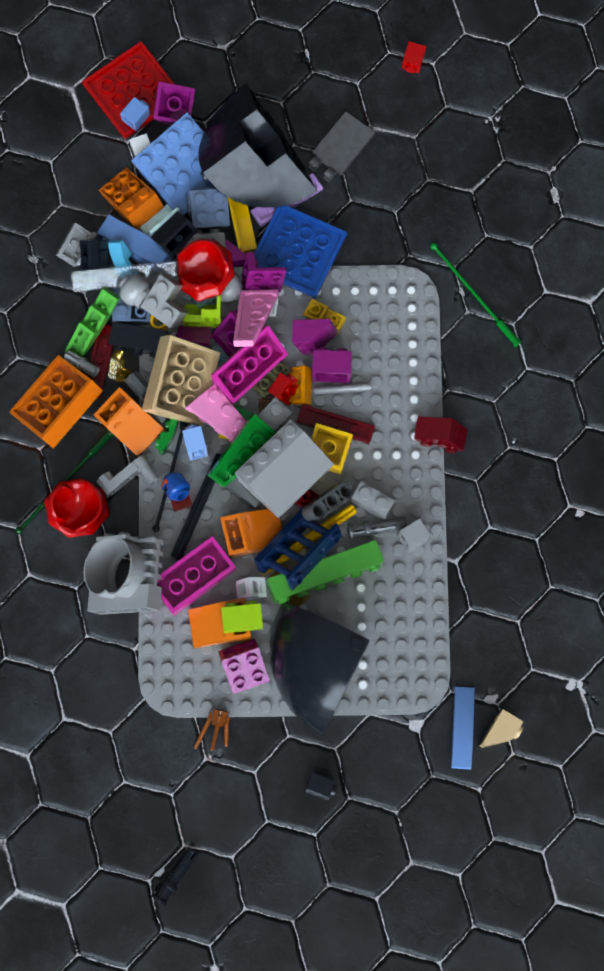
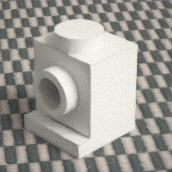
M247 577L236 581L237 599L245 598L246 601H250L260 597H267L265 577Z

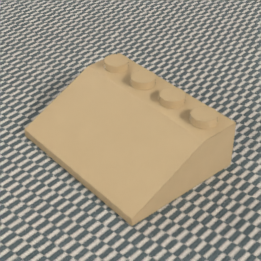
M172 335L160 337L142 411L202 426L203 422L198 419L199 417L193 412L190 413L185 408L212 386L211 374L216 371L220 352Z

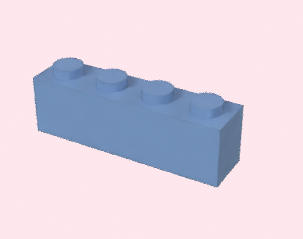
M111 215L107 216L97 232L99 238L106 239L107 243L110 240H123L132 253L131 259L139 264L141 262L146 264L153 272L159 271L164 273L174 255L169 257L150 236Z

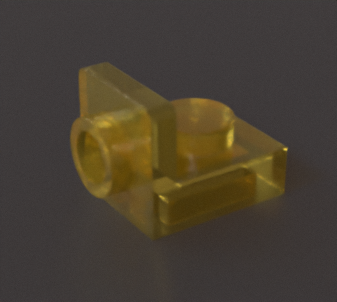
M118 350L111 357L108 378L117 382H124L131 374V371L123 369L125 360L122 359L123 351Z

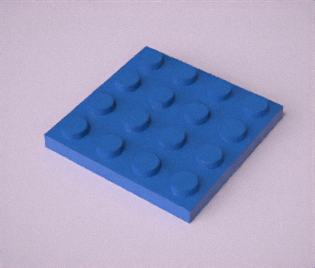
M289 206L277 207L255 250L254 258L258 260V268L285 267L286 274L283 285L316 299L347 237V232Z

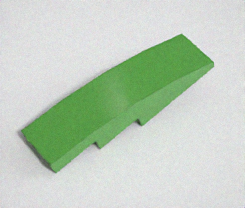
M107 287L102 288L96 302L90 306L84 320L79 322L65 352L67 353L68 350H71L83 358L104 328L121 297Z

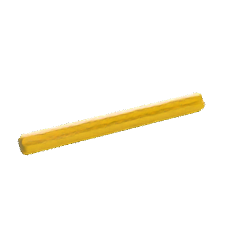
M350 504L320 525L329 530L335 523L340 525L355 515L357 511ZM314 530L304 535V537L313 542L323 536ZM297 541L289 547V549L296 553L306 548V546ZM282 555L276 562L282 564L290 558ZM270 568L265 574L261 573V575L265 576L273 569Z

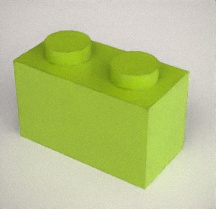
M247 601L245 605L237 606V603L225 604V607H221L224 634L263 629L261 603Z

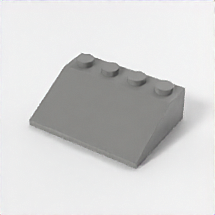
M289 420L235 474L238 481L279 519L334 464L292 420Z

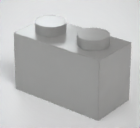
M362 481L351 498L353 504L382 521L386 519L395 502Z
M418 519L400 530L398 539L407 553H410L428 542L431 530L425 521L422 523Z

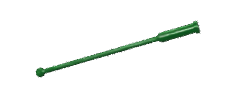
M431 243L430 248L438 253V255L444 260V262L450 267V269L456 274V276L462 281V283L468 288V290L475 296V298L493 317V319L496 321V325L512 342L513 346L515 348L522 343V341L516 337V335L503 322V320L498 319V317L492 312V310L486 305V303L479 297V295L473 290V288L467 283V281L461 276V274L455 269V267L437 248V244Z

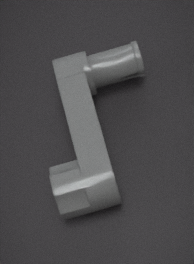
M141 455L115 477L108 471L101 475L96 482L105 494L110 497L139 473H142L150 485L159 481L160 477L151 468V463L148 459Z

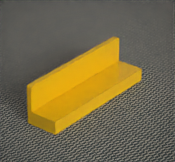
M228 197V206L237 247L243 253L254 252L257 246L248 205L236 202Z

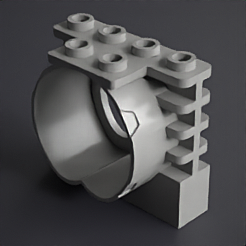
M119 532L118 535L105 533L102 537H96V543L92 546L85 560L83 571L84 581L89 590L87 611L99 615L160 611L162 587L157 586V580H161L158 568H162V564L159 563V557H163L160 545H164V540L158 539L157 535H146V538L130 536L128 532ZM129 554V573L125 582L118 590L115 583L116 569L123 557Z

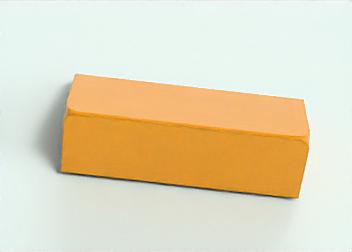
M305 365L290 367L292 370L290 375L298 379L296 383L299 387L289 402H291V405H311L312 369Z

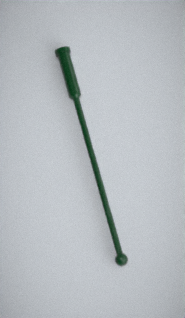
M107 429L102 437L88 450L86 457L63 481H68L114 434ZM44 502L20 527L15 529L17 534H21L25 526L45 506Z

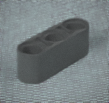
M343 482L330 487L303 507V517L307 521L325 517L353 496V486L348 482Z

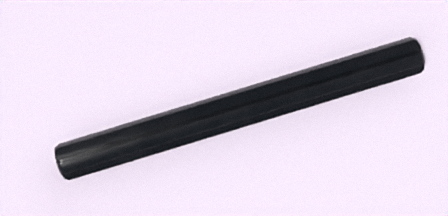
M215 454L207 473L218 460V458L221 456V454ZM207 474L171 553V557L174 559H182L215 484V481Z

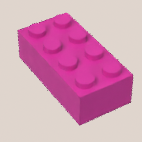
M213 536L160 574L161 580H157V586L162 587L161 600L173 616L177 615L236 571V566Z

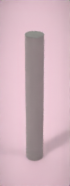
M371 383L314 387V395L371 390Z

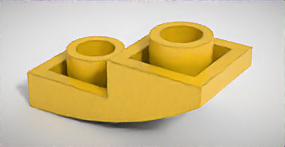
M311 299L303 313V316L307 319H331L338 329V334L346 321L345 316L330 310L327 305Z

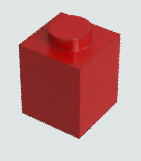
M409 41L402 69L409 73H420L426 46Z

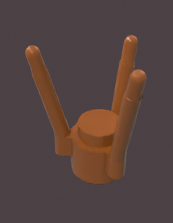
M213 708V712H209L208 719L196 740L194 749L198 748L211 721L215 729L210 750L214 751L219 727H223V725L225 747L228 746L230 717H228L227 711Z

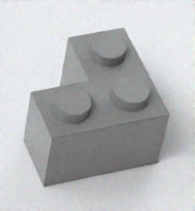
M169 275L159 276L140 306L169 328H178L188 313L173 302L183 285Z

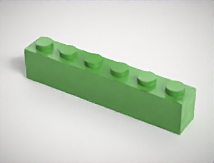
M376 540L321 559L303 579L302 583L293 591L289 588L286 576L283 574L268 578L266 586L273 604L279 603L282 605L290 602L292 597L302 598L309 595V591H322L327 588L326 585L328 584L338 585L345 582V578H358L363 575L362 572L369 570L370 573L377 571L384 563V559Z

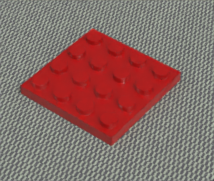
M140 41L84 79L82 85L125 140L137 131L122 121L120 113L134 97L148 104L150 116L139 127L138 130L154 120L153 115L158 82L174 84V82L142 41Z

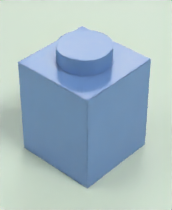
M134 97L120 113L122 121L137 131L150 116L148 104Z

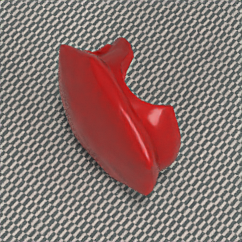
M201 239L187 245L178 254L177 273L179 283L183 285L181 290L197 302L221 295L235 275L231 251L214 239Z
M85 479L59 482L44 500L50 526L56 528L69 538L93 535L109 516V508L104 491Z

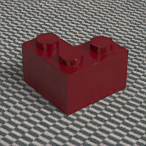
M418 416L414 439L420 442L421 446L431 447L432 445H437L444 448L448 453H456L457 451H464L468 429L453 418Z

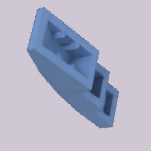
M455 687L451 768L471 769L475 688Z

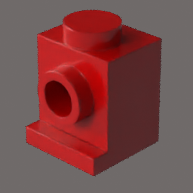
M280 373L268 392L290 406L291 402L289 400L295 395L299 387L296 383L298 379L290 374L285 376Z

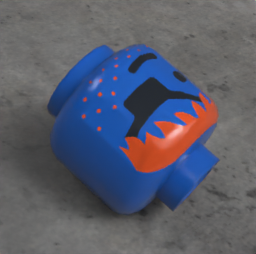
M176 472L169 473L164 477L161 488L170 500L182 501L189 495L190 484L181 473Z

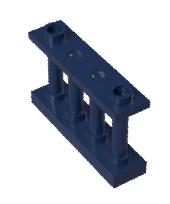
M303 507L254 559L259 572L265 574L272 568L286 576L285 578L292 591L302 583L311 570L343 537L337 523L328 530L314 522V520H305L302 515ZM307 528H310L323 535V537L315 543L301 534ZM297 541L311 550L304 557L289 549V547ZM282 555H286L298 562L293 570H290L276 561Z

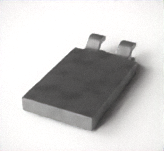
M345 112L312 152L314 158L309 162V168L315 172L323 163L328 167L323 177L328 182L337 173L342 176L375 136V132Z

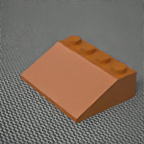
M57 355L9 413L54 449L103 390L93 380Z

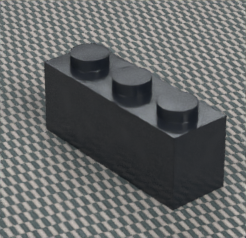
M113 322L108 344L114 351L119 353L130 351L137 356L149 354L150 357L155 358L160 337L171 334L166 330Z

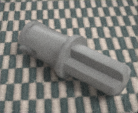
M71 350L65 353L64 359L74 365L79 371L82 370L92 378L98 375L100 368L88 362L87 358H82Z

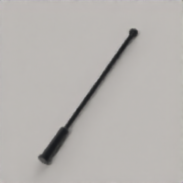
M181 421L179 427L181 431L169 473L174 472L183 438L182 431L188 427L186 422ZM165 492L163 494L156 523L152 527L154 532H158L160 530L159 523L167 498Z

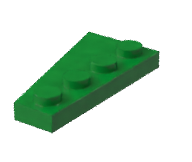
M251 414L208 476L221 487L227 486L236 478L235 472L277 432L257 415Z

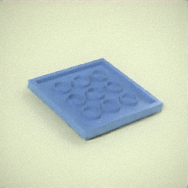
M188 113L184 114L131 160L172 210L178 207L182 215L188 212L187 192L190 190L215 188L200 173L202 169L199 163L198 152L204 132Z

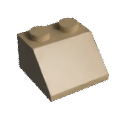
M502 709L497 714L479 746L484 748L518 738L524 729L521 726L523 721Z

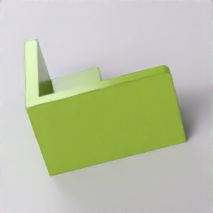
M221 295L217 296V305L186 304L184 306V310L188 312L183 319L184 326L217 328L222 323Z

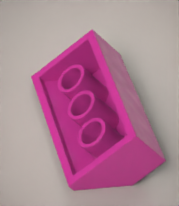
M266 325L261 330L254 346L241 347L211 374L212 383L219 388L230 403L234 404L282 361L288 353L269 325Z

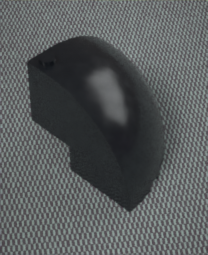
M245 84L221 106L203 134L198 152L202 177L206 181H210L221 193L230 199L253 207L285 206L312 195L317 189L311 177L307 176L306 168L298 158L299 156L292 145H289L280 127L277 124L274 125L275 121L268 111L264 112L265 110L260 100L249 86Z
M282 604L275 616L270 638V663L276 686L292 713L308 728L323 737L370 640L315 613L293 605Z

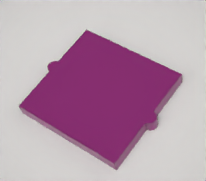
M179 326L178 333L175 334L177 338L200 346H210V339L213 338L211 327Z

